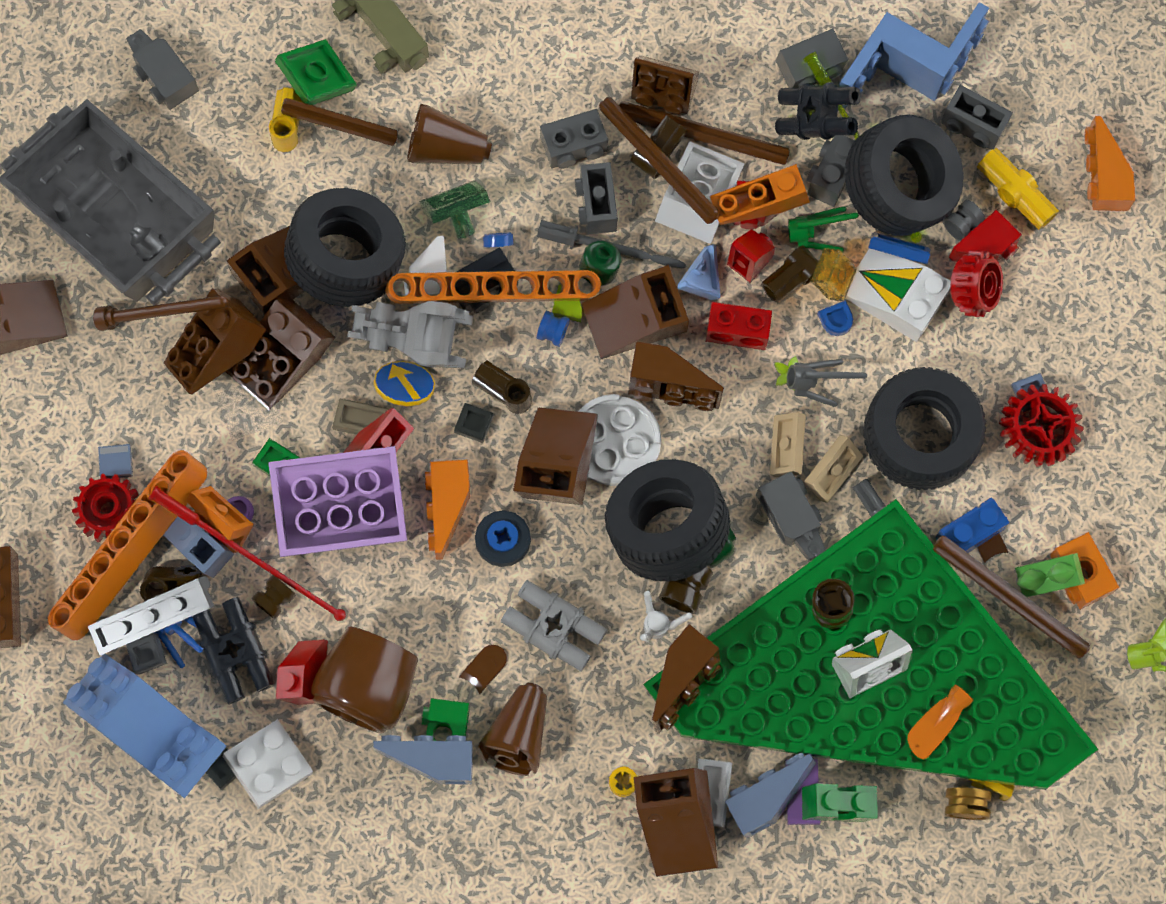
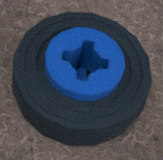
M506 510L492 512L485 516L477 526L475 533L476 549L480 556L491 565L499 567L512 566L521 561L529 551L531 543L530 529L525 520L514 512Z

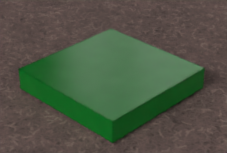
M326 39L279 54L275 59L276 64L297 95L306 104L314 105L352 92L357 86V83Z

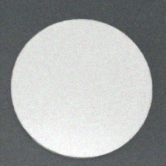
M610 394L589 401L578 411L598 414L588 471V478L604 485L617 486L633 470L657 460L661 447V431L655 416L643 403L628 397L619 396V394Z

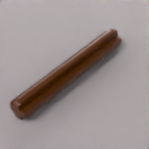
M285 98L281 107L283 115L386 145L394 146L398 138V131L293 99Z

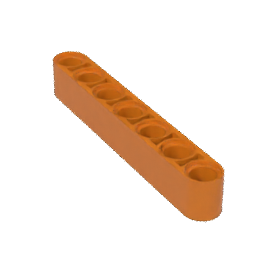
M588 270L400 273L389 280L386 286V293L391 301L398 304H417L427 301L443 303L584 301L592 298L599 292L601 282L597 274ZM554 278L561 283L562 288L559 294H553L549 291L547 287L549 279ZM580 278H586L590 281L592 286L590 293L586 294L579 290L578 281ZM489 279L499 282L501 291L498 295H492L487 291L486 282ZM519 279L529 281L531 284V292L525 295L518 291L516 285ZM400 280L407 283L409 287L408 295L403 297L396 295L393 291L394 282ZM434 280L438 283L440 291L437 296H430L425 292L424 283L426 281ZM457 280H465L469 283L471 289L468 295L463 296L457 293L455 289Z
M179 450L168 458L53 606L48 616L50 627L71 640H79L89 632L88 626L94 624L178 517L155 501L148 499L156 485L160 487V490L186 506L188 504L186 500L190 492L198 490L207 478L208 472L205 465L184 450Z

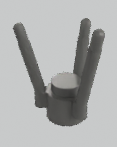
M842 359L795 363L788 369L787 386L789 389H795V396L807 397L836 407L838 405L836 401L808 391L810 388L816 387L818 378L865 379L867 378V373L814 370L842 365Z

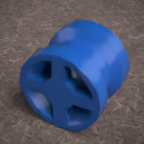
M546 310L538 328L536 339L541 341L547 339L552 341L553 345L560 347L567 332L570 318H558L554 316L553 312Z

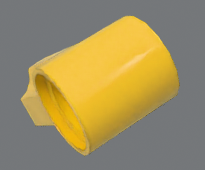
M288 87L277 90L273 117L269 123L272 144L280 152L292 151L298 144L297 132L300 119L283 115L281 107L285 98L302 102V100L293 88ZM282 131L290 132L285 136L278 135Z

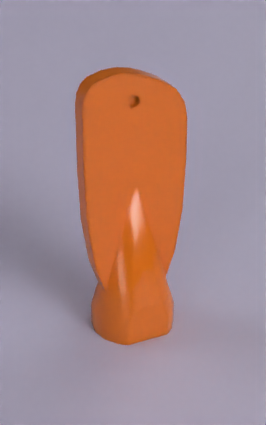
M955 684L951 688L948 697L934 705L908 733V744L914 755L918 758L926 759L951 731L962 710L974 701L958 685Z

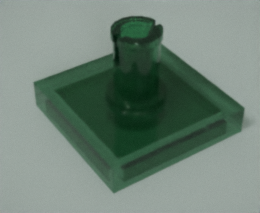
M473 180L419 202L423 213L433 224L451 217L457 239L466 238L465 231L469 236L475 233L468 210L489 203L490 199L487 191L476 180Z

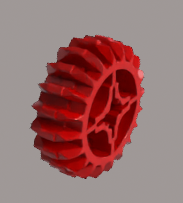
M1042 384L1039 391L1035 385H1030L1027 392L1024 389H1020L1016 393L1017 397L1011 396L1007 400L1009 406H1004L1001 411L1006 417L999 420V425L1007 428L1000 432V436L1010 438L1005 443V448L1012 446L1016 448L1013 452V457L1017 458L1022 453L1025 455L1023 459L1024 464H1028L1034 458L1036 467H1040L1044 461L1050 467L1055 464V459L1061 463L1066 459V454L1072 455L1075 452L1073 445H1078L1081 442V438L1077 434L1084 430L1082 425L1076 423L1083 417L1082 414L1073 413L1078 407V403L1069 405L1066 402L1070 397L1069 394L1066 393L1059 397V387H1054L1049 393L1047 384ZM1031 404L1032 409L1029 412L1030 421L1019 425L1021 409L1025 405ZM1045 405L1056 411L1058 415L1049 413ZM1039 421L1040 425L1045 424L1049 426L1044 430L1042 426L1037 427V425H1034ZM1063 426L1062 440L1059 445L1053 447L1051 442L1054 439L1053 430ZM1024 436L1032 437L1036 441L1037 446L1027 441Z

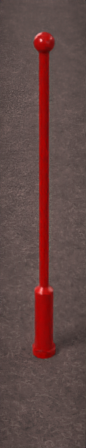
M157 485L148 497L150 501H155L188 524L197 525L320 605L332 613L335 620L343 621L346 618V612L343 609L334 608L232 540L229 541L223 534L201 521L197 513L160 490V487Z

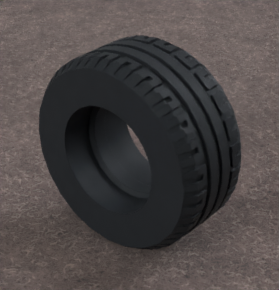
M910 114L889 118L858 136L848 152L844 172L847 193L858 214L869 225H872L873 228L895 236L914 234L938 224L948 217L960 200L964 179L960 155L949 135L930 120ZM892 152H897L904 156L912 164L916 172L918 192L915 200L905 196L896 187L891 177L890 158Z
M333 188L313 194L296 209L287 233L284 257L291 277L294 278V281L300 288L315 299L342 307L361 306L374 302L386 293V286L389 280L398 274L405 254L406 238L399 219L381 200L361 190ZM328 235L348 236L362 244L370 257L361 260L340 258L328 251L320 238Z
M920 367V369H908L888 379L886 384L884 383L874 396L864 420V444L866 445V451L869 453V458L873 460L872 463L890 481L893 480L895 481L894 483L901 484V486L908 487V489L933 490L944 485L947 486L951 482L953 483L970 468L978 456L985 439V412H983V406L980 405V400L976 397V393L972 392V388L967 386L965 381L962 382L961 378L955 377V374H948V371H941L938 368ZM912 405H926L938 410L946 417L952 429V440L949 446L943 451L936 453H923L912 449L901 439L897 431L896 419L898 414L904 408Z
M676 459L658 460L633 470L617 485L606 505L605 527L615 551L622 563L632 573L644 579L676 581L688 578L702 571L721 553L730 533V515L718 484L706 469L688 461ZM675 507L691 509L687 519L670 531L663 533L644 532L648 522L664 510Z

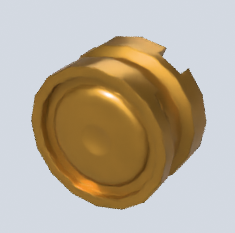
M963 787L946 789L945 798L949 799L948 806L945 807V816L966 820L990 819L991 810L987 809L988 802L991 801L990 791Z

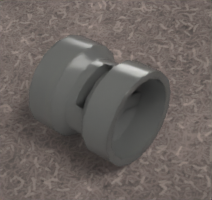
M966 199L958 206V210L955 213H950L943 220V224L956 240L961 241L973 228H976L985 220V215L974 202Z

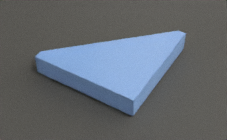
M712 244L703 248L678 283V289L709 300L720 298L716 245Z

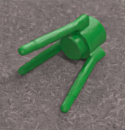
M845 206L807 216L788 219L790 243L797 242L798 247L804 245L806 248L843 253V247L808 240L809 238H814V226L856 219L859 217V214L855 212L836 215L847 210Z

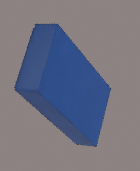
M877 232L872 233L868 248L928 264L930 257L929 247Z

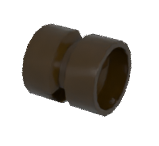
M706 567L688 578L665 581L659 599L682 612L696 614L703 598L700 591L707 589L713 575L712 570Z
M827 579L820 582L812 596V614L816 622L828 629H838L845 626L851 619L854 607V593L851 587L839 579Z

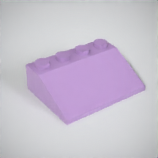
M395 446L269 462L280 557L408 541Z

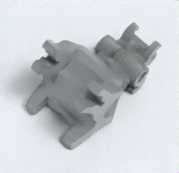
M427 301L402 312L394 311L395 305L376 302L375 309L352 305V312H355L352 331H348L347 337L370 341L369 349L387 352L388 346L393 347L420 366L465 368L466 359L452 356L451 349L456 323L472 325L473 316L469 315V311L457 308L452 304Z

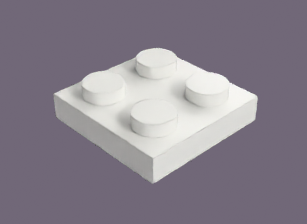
M278 719L223 753V758L258 809L313 774V770Z

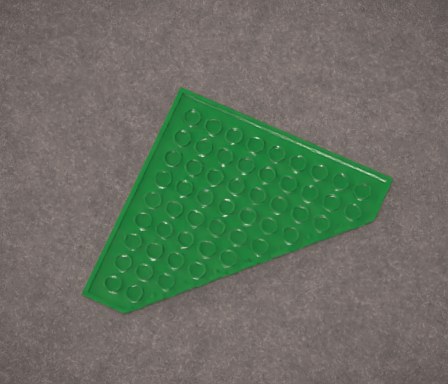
M897 499L707 637L708 640L719 648L721 660L719 666L721 669L710 682L705 679L698 688L700 691L698 697L690 706L686 704L682 706L677 712L680 717L673 725L680 736L684 738L794 754H811V756L1042 790H1047L1099 750L948 562L934 552V545ZM827 579L844 581L851 587L854 593V607L851 619L845 626L838 629L822 627L816 622L812 614L814 590L820 582ZM877 630H881L882 633L892 630L910 645L912 653L906 671L849 698L832 666V659L836 657L835 652L849 644L856 647L865 642L864 638ZM663 670L643 684L655 702ZM956 684L974 701L962 710L951 731L926 759H920L914 755L908 744V733L934 705L948 697L951 688Z

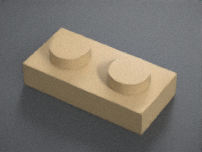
M793 412L774 416L770 464L771 476L778 478L791 471L793 475L802 474L805 414Z
M840 434L804 483L820 501L828 503L862 459L863 455L849 437Z

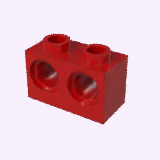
M712 302L705 342L766 350L770 334L772 310Z

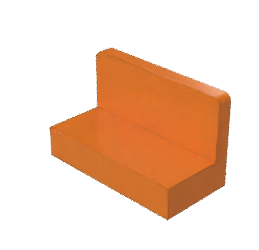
M208 486L191 491L186 502L195 509L194 512L199 515V519L223 534L229 541L232 540L242 547L254 524L213 487ZM223 543L230 551L237 553L236 550Z

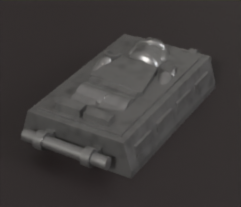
M88 99L74 111L65 105L56 114L52 113L46 118L47 122L21 146H15L8 152L9 156L0 163V167L5 171L0 176V183L125 296L138 302L156 286L146 296L148 301L155 305L164 296H170L175 291L174 287L201 261L206 262L212 256L211 252L221 244L220 240L213 234L205 242L201 243L213 232L215 212ZM191 251H194L190 256H188L175 270H173V271L164 279V277H165L176 265H178Z

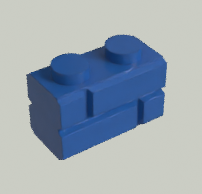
M991 497L981 503L979 507H975L940 529L935 539L938 540L941 536H946L969 553L1004 531L1009 521Z

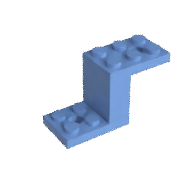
M980 2L977 4L949 48L886 12L841 80L839 87H857L862 93L863 89L861 88L865 81L870 82L877 69H880L935 101L940 93L946 95L957 71L961 72L965 66L972 48L975 50L984 35L983 32L989 23L985 19L989 7ZM838 105V108L844 111L848 105Z
M103 654L90 664L87 674L79 683L74 684L69 689L67 698L63 701V704L183 798L189 794L226 748L222 741L193 722L139 676L107 654Z

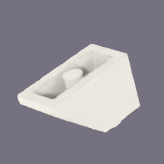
M437 236L410 265L409 273L447 272L444 236ZM428 280L424 283V290L428 295L437 296L439 294L440 287L437 282ZM404 282L406 296L409 293V287L407 283Z

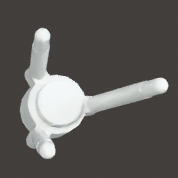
M645 591L644 599L647 616L644 621L645 633L640 636V639L649 642L652 638L660 639L666 635L668 630H675L677 626L691 619L692 614L687 613L673 621H669L667 615L663 612L654 611L651 594L649 591Z

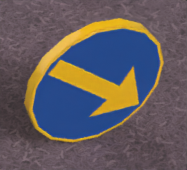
M397 361L380 367L375 373L374 387L376 392L388 402L401 406H415L431 398L434 394L435 381L432 374L424 367L412 362Z

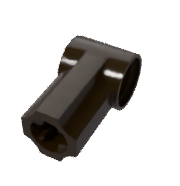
M666 115L650 139L670 159L669 156L688 131ZM636 149L630 161L653 179L659 177L660 174Z
M801 245L785 259L784 264L762 281L761 286L768 297L779 304L802 284L807 285L822 272L824 266L804 245Z
M488 360L481 363L476 370L472 384L506 405L510 412L521 414L530 408L532 397L527 382L520 378H514ZM516 391L525 394L524 398L519 401H513L509 397Z

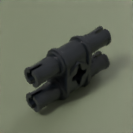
M832 82L825 83L824 85L805 83L800 88H781L778 91V102L781 105H798L797 117L778 118L775 122L776 133L778 135H797L802 140H809L810 138L830 140L835 135H855L858 130L857 120L852 117H837L838 105L859 104L861 99L860 89L857 87H838Z
M239 597L222 603L232 629L226 635H220L209 609L192 616L202 640L200 646L203 648L212 671L210 675L214 680H218L228 705L245 698L235 673L238 670L237 668L241 666L248 668L257 692L267 690L275 685L265 661L267 651L263 650L255 630L257 626L253 622H249ZM232 643L237 647H241L237 651L238 656L236 658H233L230 654L226 655V652L230 651L229 645Z

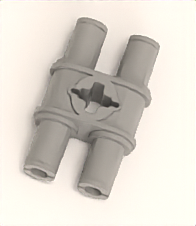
M526 580L519 590L518 596L540 609L541 615L538 619L532 620L510 606L504 613L501 623L524 636L523 640L526 644L531 643L547 653L550 659L556 660L558 657L582 672L591 656L569 643L567 636L570 632L573 633L575 631L599 645L607 629L585 616L583 608L580 607L578 609L559 597V593L552 592L550 594ZM560 617L559 624L561 630L554 629L548 635L549 625L547 622H554Z

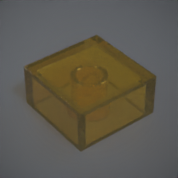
M824 248L811 282L828 300L845 301L857 268L839 249Z

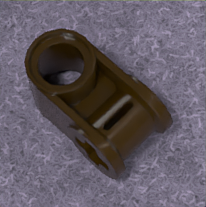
M193 565L152 567L143 578L140 586V595L144 601H147L201 577L202 572ZM158 582L163 588L155 589L149 583Z

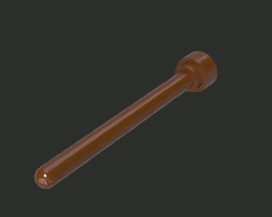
M216 296L118 310L110 305L95 308L93 321L99 331L115 329L120 322L225 308L228 305V299L225 296Z

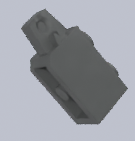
M141 29L126 38L133 52L132 56L136 64L132 68L141 82L147 80L152 86L149 91L159 105L164 102L167 108L171 110L199 92L195 78L165 39L156 38L152 40Z
M791 471L758 487L756 496L781 542L789 546L795 544L809 562L826 551L819 533L822 517L814 504L810 506L805 496L807 489L803 481L799 477L795 478Z

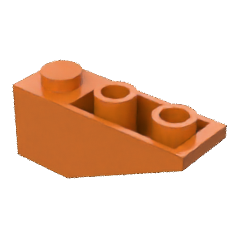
M1095 116L1090 126L1085 129V144L1090 145V154L1086 158V171L1091 172V182L1088 183L1087 198L1092 200L1093 210L1129 211L1135 202L1134 172L1103 118Z
M797 164L710 196L712 204L718 209L720 225L779 214L810 203Z
M468 459L430 462L431 472H425L426 490H432V502H426L427 521L433 520L434 532H428L429 551H435L436 560H443L470 499Z

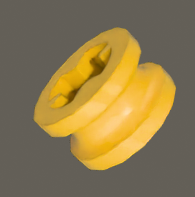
M618 767L612 771L609 777V787L613 794L619 797H627L634 793L633 777H637L636 773L628 767ZM618 774H621V777L624 774L630 776L629 784L631 787L628 790L623 787V790H619L616 787L618 781L615 777Z

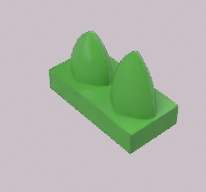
M1078 553L1015 568L1018 577L1017 585L1020 586L1021 593L1026 597L1085 584Z

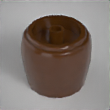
M350 626L336 642L315 675L311 686V693L314 696L313 701L319 707L349 723L379 734L385 733L386 730H391L396 726L403 714L410 695L418 658L410 651L381 636Z

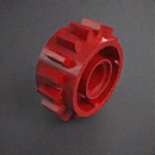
M970 250L968 255H963L954 266L950 289L952 300L956 307L960 308V312H965V316L985 317L986 312L993 310L1001 298L1003 289L1002 269L999 262L994 259V256L989 255V251Z
M101 474L98 480H94L92 477L89 478V484L86 487L80 485V495L73 497L77 507L72 509V513L74 516L80 517L75 523L79 528L85 527L83 533L87 537L94 533V539L97 542H101L103 537L107 538L136 501L135 498L139 496L136 488L129 490L132 485L129 480L126 479L120 483V477L117 474H114L112 479L107 478L105 474ZM112 502L115 504L114 509L109 514L100 513V509L105 503Z

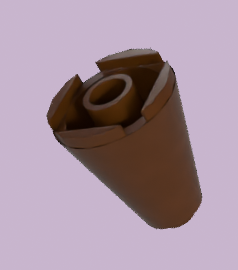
M420 104L415 118L414 131L410 138L407 162L415 164H481L483 159H489L492 142L487 141L488 135L429 105Z
M528 682L516 688L478 744L477 754L482 760L487 763L488 758H491L497 762L495 768L515 775L529 776L531 770L534 774L537 773L540 764L547 695L543 692L541 686Z

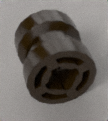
M272 575L266 581V587L264 588L266 592L258 591L251 599L265 613L276 619L281 613L279 605L290 603L296 594L280 579Z

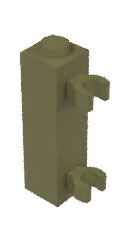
M337 0L332 4L335 10L333 13L340 22L348 18L356 10L387 49L373 57L376 62L374 65L381 74L388 71L396 62L405 73L411 69L417 70L429 58L428 44L392 0Z

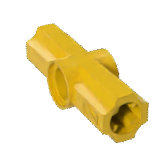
M998 148L992 149L978 163L977 168L998 188L997 192L1000 198L1010 208H1017L1038 230L1044 228L1058 214L1059 210L1038 190L1034 177L1024 169L1018 170Z

